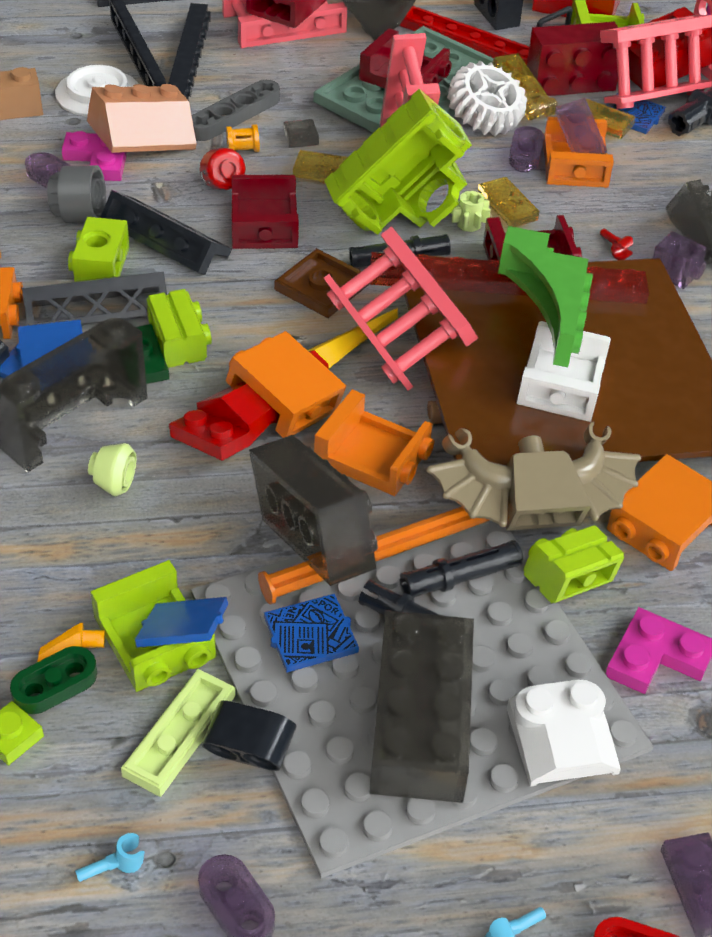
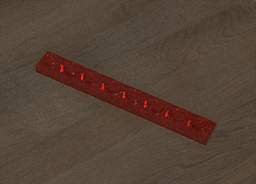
M371 252L370 265L385 253ZM425 254L415 255L442 290L528 296L526 292L506 275L498 274L500 265L498 260L437 257ZM401 264L396 268L391 266L370 282V285L392 286L403 278L401 274L406 270ZM587 267L586 273L593 274L589 300L647 303L649 289L645 271Z

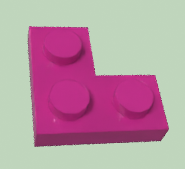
M83 131L66 132L62 146L63 160L90 161V165H98L101 168L105 181L122 180L127 152L112 153L97 133H86Z
M638 607L607 666L605 674L609 679L643 694H646L660 664L701 682L712 659V638Z

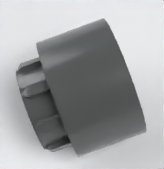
M98 165L63 166L60 172L51 175L47 186L48 204L51 212L56 217H62L66 223H85L87 217L100 218L106 204V186L101 168Z

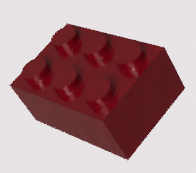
M615 21L532 27L525 80L533 96L544 97L616 91L618 83L616 48H613V43H601L600 38L601 30L619 28Z

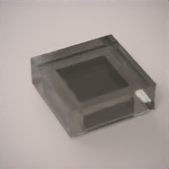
M313 119L283 122V132L289 148L319 145V134Z

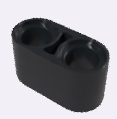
M221 700L216 707L201 745L207 751L219 757L266 770L279 771L297 726L292 720L278 713Z

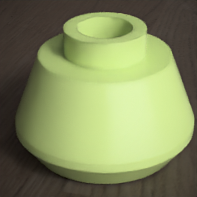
M126 443L103 446L99 452H93L88 464V474L93 475V482L112 496H119L128 491L133 481L137 461L136 452Z

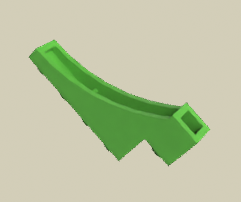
M508 226L498 274H503L510 278L537 305L552 335L554 347L553 365L568 368L571 353L579 354L583 338L586 310L593 274L586 273L589 259L554 253V248L547 247L549 233Z

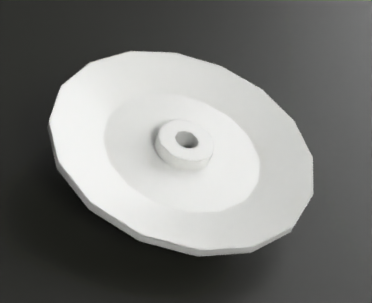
M89 65L78 68L60 81L55 89L56 101L64 110L75 115L87 117L92 87H105L108 84L119 87H133V85L139 83L132 76L112 66Z

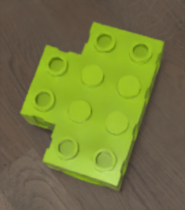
M418 89L407 103L402 104L381 128L379 127L363 142V145L339 165V168L324 181L333 202L341 207L346 215L365 231H372L378 235L399 213H402L420 228L427 221L434 227L459 205L460 191L467 185V182L455 161L461 158L472 144L460 123L422 90ZM443 185H449L448 194L443 203L436 210L427 213V202L434 191Z

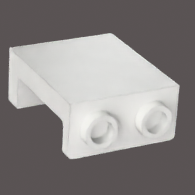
M540 321L537 326L527 367L525 366L517 404L591 422L611 341L610 337L583 331L579 354L571 353L568 368L553 365L554 347L547 322Z

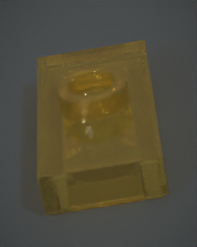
M584 97L569 111L568 118L607 120L606 134L622 139L635 122V116Z
M300 150L293 166V175L296 178L317 180L325 183L324 180L331 173H334L339 168V165L348 157Z
M507 177L479 184L478 192L484 196V200L490 201L489 206L508 226L517 227L539 219L540 211Z

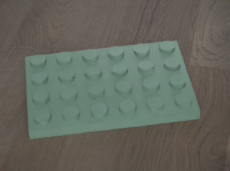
M425 26L411 33H426L427 39L423 56L433 59L443 48L450 49L449 61L452 63L451 71L447 78L442 79L438 83L441 93L438 105L452 117L455 116V110L449 107L450 100L447 96L450 82L462 66H467L469 62L475 65L479 61H482L485 65L491 62L496 68L502 66V71L505 73L513 72V67ZM360 64L314 91L313 102L327 110L348 119L352 123L358 124L372 133L380 127L385 88L359 80Z

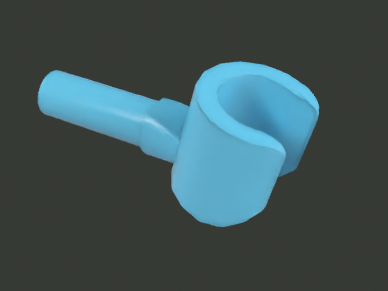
M127 833L121 836L117 842L115 853L75 870L79 882L115 868L125 873H134L139 870L144 860L145 851H139L136 854L126 853L138 847L139 836L134 833Z
M538 907L511 921H508L507 918H498L492 922L489 932L485 937H515L521 931L545 919L546 913L542 907Z

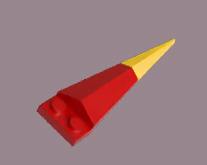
M398 308L376 317L366 324L375 334L398 319ZM357 326L308 351L329 369L350 351L367 340L368 337ZM243 381L197 402V410L189 411L183 417L169 423L170 437L223 461L251 446L280 414Z

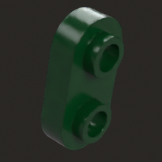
M72 646L21 670L13 677L10 684L13 702L27 714H39L87 690L97 679L98 673L95 656L86 648ZM73 673H80L74 677H70V675ZM34 693H40L37 696H30Z

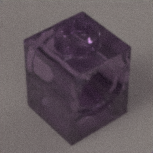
M672 231L655 246L653 258H661L673 284L685 289L694 279L699 280L703 275L707 265L704 261L707 247Z

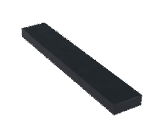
M109 0L111 21L144 85L151 87L166 84L165 77L124 1Z

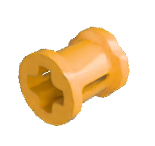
M252 124L251 128L232 129L231 126H226L227 148L235 151L253 149L254 152H260L257 124Z

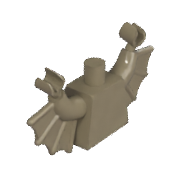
M593 421L584 431L583 438L587 445L582 457L572 461L569 454L565 451L545 452L541 437L532 435L524 437L518 442L520 453L512 455L506 466L489 462L476 449H471V432L465 428H460L455 432V435L461 445L455 442L452 435L448 434L444 437L442 446L448 454H461L462 458L428 466L426 472L439 482L443 491L442 497L460 504L472 519H489L499 524L500 527H506L507 531L580 526L587 513L593 521H598L604 512L612 509H621L625 493L631 488L638 486L635 477V467L641 460V456L632 453L604 451L602 445L609 439L611 428L607 426L603 431L602 437H597L592 431Z

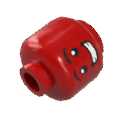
M216 148L203 156L199 171L202 180L212 189L230 190L232 189V175H245L246 167L243 158L235 150Z

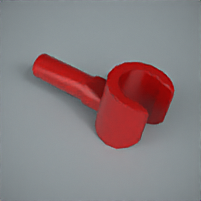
M605 228L600 231V235L612 243L611 253L615 259L625 260L633 255V252L627 249L633 245V238L631 236L619 238Z

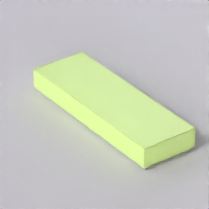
M197 669L121 767L122 777L161 797L201 744L219 701L226 700L232 702L235 698V687Z

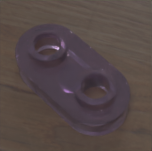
M531 126L517 128L512 139L509 164L519 172H529L536 169L540 162L544 133L540 129Z
M46 152L34 153L25 159L27 176L46 189L51 175L60 172L63 166H71L58 157Z
M226 854L208 859L199 871V892L226 936L272 937L275 930L274 907L244 863L237 857ZM227 882L232 885V887L226 891H220L215 888L219 883ZM249 920L258 923V927L253 930H246L241 925Z

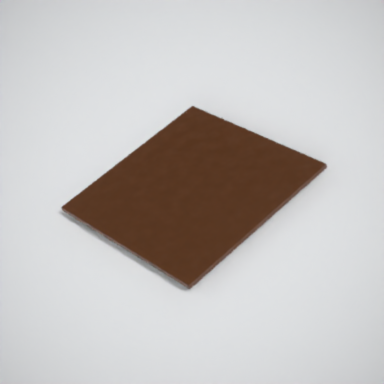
M661 258L588 262L586 273L593 274L583 331L607 336L611 339L591 422L517 404L525 366L527 367L538 323L540 321L546 322V320L526 292L506 275L498 274L499 266L427 270L467 319L478 337L477 340L467 347L458 336L453 340L449 338L423 357L446 434L452 435L456 443L461 445L455 432L460 428H465L472 435L471 449H476L489 462L507 466L512 455L520 453L518 442L524 437L535 435L541 437L545 452L565 451L573 461L583 456L585 446L587 445L583 438L584 431L594 421L592 431L597 437H602L603 431L607 426L611 428L609 439L602 445L604 451L639 454L641 456L639 462L659 461L666 454L675 459L712 456V359ZM399 272V280L403 278L401 275L403 272ZM420 288L415 291L411 289L404 294L408 310H411L422 301L420 298L425 294ZM439 312L434 315L428 314L413 326L418 343L441 326L439 322L444 318ZM461 454L453 455L454 460L462 458Z

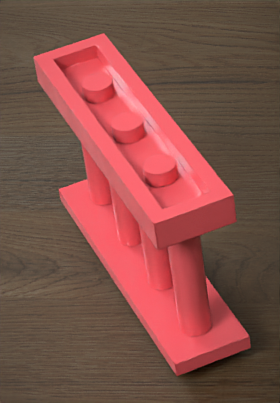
M222 0L223 17L238 16V43L241 48L347 32V6L344 2L328 4L326 1L299 26L292 28L246 13V0Z
M693 15L601 30V43H613V48H616L618 94L604 97V103L616 104L617 109L634 107V102L683 92L691 95L696 89L704 91L705 88L712 87V80H701L699 35L702 34V29L712 27V15ZM684 32V36H687L689 81L678 83L676 39L679 38V33ZM661 36V40H664L666 86L654 88L652 43L655 42V37ZM637 40L641 51L642 90L630 92L628 47L631 46V41Z
M426 33L393 35L380 127L387 122V119L402 104L407 103L418 89L422 90L435 103H439L441 93L438 83L424 84L421 75L427 39Z
M391 226L381 234V237L388 246L383 250L384 255L340 288L330 274L325 276L324 280L332 289L327 293V296L336 308L341 310L345 307L386 361L381 368L391 382L395 384L400 380L407 391H409L414 386L403 372L449 338L453 340L458 336L467 347L477 340L478 337L467 319ZM401 264L406 270L401 274L403 278L357 312L348 299L391 266L396 268ZM420 288L425 294L420 298L422 301L375 336L366 323L409 290L415 291ZM439 312L444 318L439 322L441 326L394 361L385 347L428 314L434 315Z

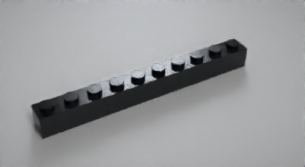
M190 4L168 84L176 86L188 101L192 95L194 77L197 76L199 58L202 56L204 40H206L209 22H211V11H208V4Z

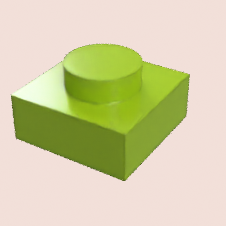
M13 701L0 710V759L9 766L44 737L42 726Z

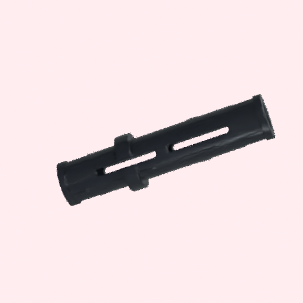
M447 234L419 238L416 235L411 236L410 240H404L420 262L422 258L447 256L451 253L450 239ZM386 243L362 247H350L349 259L351 266L358 268L371 265L385 254L383 250L388 246Z
M511 540L501 545L469 553L458 558L449 560L439 558L434 560L432 565L401 573V578L399 579L400 587L403 594L407 593L413 597L437 590L442 592L450 591L454 588V585L521 566L523 564V553L519 544L515 540Z

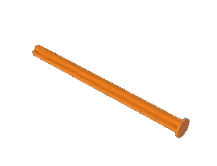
M461 506L271 574H267L265 571L259 572L258 581L260 589L267 603L271 605L276 603V597L490 520L485 518L472 519Z

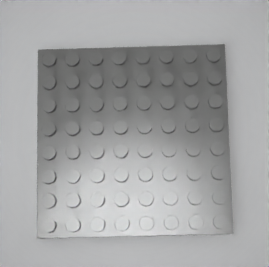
M452 509L191 589V595L194 600L227 597L228 606L223 614L224 622L218 624L214 632L215 647L232 685L235 687L241 704L278 713L292 720L297 726L280 770L272 771L320 878L584 778L538 783L537 786H529L507 712L509 698L515 696L526 687L571 680L590 681L596 684L605 695L604 714L619 764L653 750V744L559 603L551 604L539 591L540 587H535L524 576L523 569L528 557L522 548L523 564L521 566L454 585V588L450 591L442 592L437 590L414 597L415 603L446 616V623L443 629L430 622L426 623L441 632L438 639L434 642L405 625L397 627L391 624L389 617L359 604L361 591L375 599L378 598L377 595L363 588L370 579L399 595H403L399 582L400 574L403 572L432 565V562L439 558H445L446 560L454 559L489 547H495L511 540L517 542L511 531L506 530V527H500L499 524L490 520L276 597V603L271 605L267 603L261 592L258 581L259 572L265 571L267 574H271ZM335 593L345 617L351 618L350 628L359 646V653L286 673L277 648L271 647L272 636L265 622L264 612Z

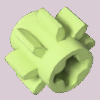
M476 191L462 193L460 201L458 200L459 205L451 212L452 222L457 223V226L463 231L474 232L479 230L481 222L486 223V218H490V201L484 200V196Z

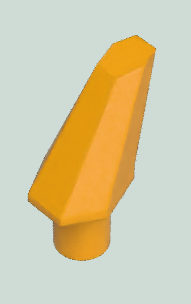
M79 623L40 647L37 662L72 646L104 648L105 630H84L83 623Z

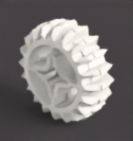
M479 61L476 65L469 62L467 66H462L452 78L447 98L450 100L449 107L455 110V117L463 119V125L469 124L473 127V131L479 129L483 135L488 132L493 136H496L498 133L505 135L519 124L525 114L526 102L528 100L524 96L525 89L519 87L520 81L514 80L511 77L512 73L502 71V66L496 68L491 62L488 65H485L482 61Z

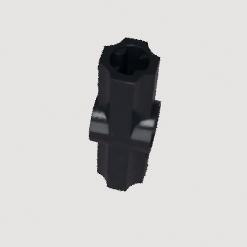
M712 88L706 92L696 89L689 96L685 105L669 114L667 123L670 125L672 133L682 136L703 123L712 126Z

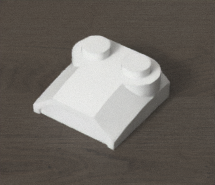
M571 680L533 685L524 688L518 694L509 698L507 712L530 787L537 786L538 783L609 773L616 775L620 773L619 761L604 714L605 695L596 684L587 680Z

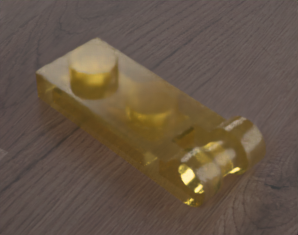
M518 53L494 57L493 66L496 68L502 66V71L512 73L511 77L514 80L520 81L519 87L525 89L524 96L528 100L524 115L528 120L538 119L541 115L548 117L557 114L558 103L556 99L548 97Z

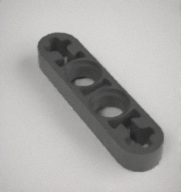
M273 80L257 81L193 114L192 121L196 141L210 140L224 133L226 126L233 128L278 104L280 101L279 84Z

